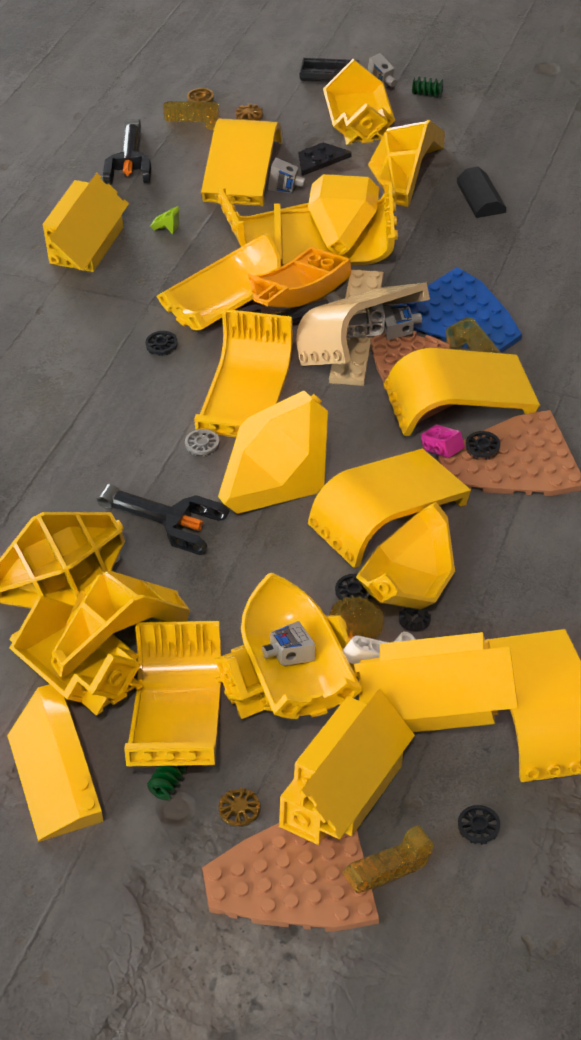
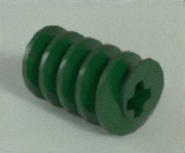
M420 76L417 80L414 77L412 94L416 95L418 92L420 96L422 93L424 96H427L429 93L430 97H433L435 94V97L438 98L443 92V79L438 83L437 78L434 82H432V78L427 82L426 77H424L423 81H421Z
M190 765L158 766L147 783L149 791L158 799L170 800L169 794L175 792V788L183 778L182 774L187 772V767Z

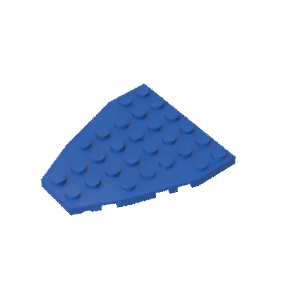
M458 267L427 286L430 300L399 304L409 306L411 314L421 313L422 323L414 324L413 331L417 333L422 331L427 333L428 336L441 337V341L467 349L469 345L478 347V351L502 353L522 339V333L507 309L484 283Z

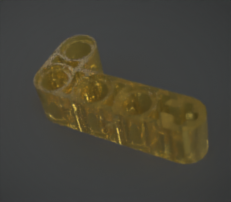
M167 101L163 103V113L166 121L205 122L206 129L214 130L216 121L220 118L219 104L216 102Z
M464 318L446 329V343L451 345L450 348H457L467 343L472 351L501 353L473 318Z
M420 825L413 826L405 833L400 845L350 863L343 870V876L356 893L365 892L422 869L430 858L434 843Z

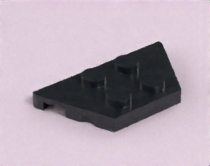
M324 142L298 152L302 176L352 157L351 151Z

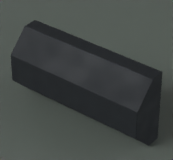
M303 58L299 72L300 80L330 82L351 60Z
M466 168L457 177V184L476 218L506 213L504 202L487 173L481 168Z

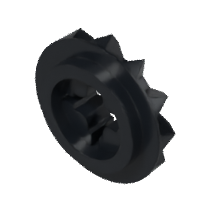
M404 607L399 612L398 620L400 625L406 630L421 631L429 626L431 614L428 613L427 608L415 609ZM418 614V617L412 621L411 616Z

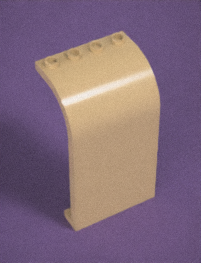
M427 282L378 288L312 308L303 316L297 329L296 343L301 366L350 362L346 334L352 316L359 310L381 303L383 305L430 300Z

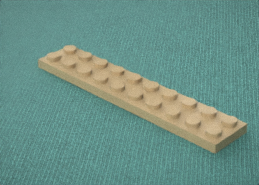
M351 270L345 298L382 288L384 272ZM367 308L359 310L355 314L367 313ZM373 336L347 338L351 361L332 364L329 383L364 386L371 350L370 339Z

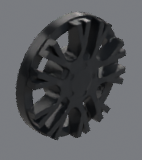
M156 331L150 334L145 341L149 353H155L158 356H163L165 353L166 355L168 353L171 354L172 350H176L178 343L176 335L169 331Z
M477 431L467 437L465 446L467 453L470 456L473 455V458L476 457L478 459V457L487 460V458L490 459L491 456L495 457L501 443L495 434L488 431Z
M358 574L345 575L335 585V593L339 601L347 603L348 606H352V604H365V601H369L371 598V594L363 593L367 592V590L358 582L356 578Z
M473 805L460 813L458 829L460 835L470 840V843H481L483 845V843L487 844L492 839L495 840L498 836L500 819L491 808L483 805ZM476 810H482L483 815H476ZM464 818V819L468 820L469 822H468V823L462 822V819ZM496 820L497 825L489 824V822Z

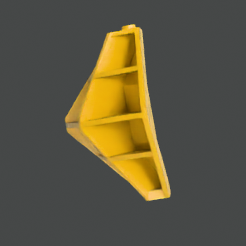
M427 120L426 122L400 127H389L384 133L368 163V167L383 189L385 182H392V188H395L393 202H396V205L409 207L422 158L427 153L444 148L445 131L431 120Z
M302 391L246 418L239 428L218 495L224 505L239 514L317 494L325 482L328 410L321 405L322 400L315 394L310 396L307 392Z
M42 512L32 517L0 558V603L32 609L40 595L74 605L79 592L91 584L97 575L106 571H112L125 543L122 533L124 528L120 520L116 521L111 512Z
M106 571L97 575L91 584L79 592L60 640L52 651L50 663L60 678H63L77 668L113 633L146 619L161 622H187L190 609L176 590L113 571Z

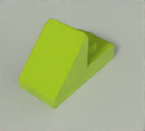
M176 206L157 216L150 227L156 230L158 228L163 229L166 226L170 233L174 234L179 226L180 208Z

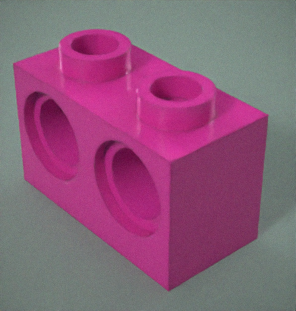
M436 424L421 434L423 448L431 453L450 458L465 448L461 431Z

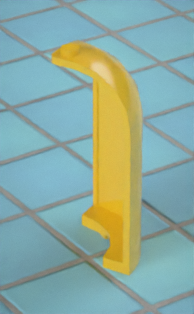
M269 233L259 236L157 295L158 300L168 313L172 312L177 317L176 321L181 325H188L191 330L204 329L222 318L224 309L235 310L253 299L248 274L260 275L281 267V258L274 239Z
M274 573L267 574L249 597L241 623L244 645L274 715L298 719L299 716L304 715L317 717L327 714L328 709L341 705L347 696L355 698L362 691V688L321 608L295 584ZM297 621L301 623L315 643V661L281 665L276 656L265 658L262 652V646L270 644V634L272 631Z

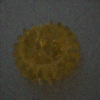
M353 595L350 598L344 596L342 600H338L336 604H333L329 615H341V618L346 622V632L350 639L354 636L376 639L384 626L383 611H381L380 606L375 605V601L370 602L368 597L362 599L360 596L358 598H355Z

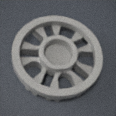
M197 429L186 436L185 446L192 455H203L205 457L209 453L211 455L215 453V450L219 447V437L212 430Z

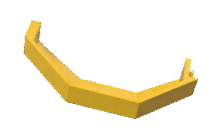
M323 174L312 183L308 208L326 247L333 254L342 256L349 251L377 211L379 187L369 177Z
M435 502L421 509L381 543L356 576L367 592L380 603L423 609L437 601L453 576L455 566L448 516L438 503Z

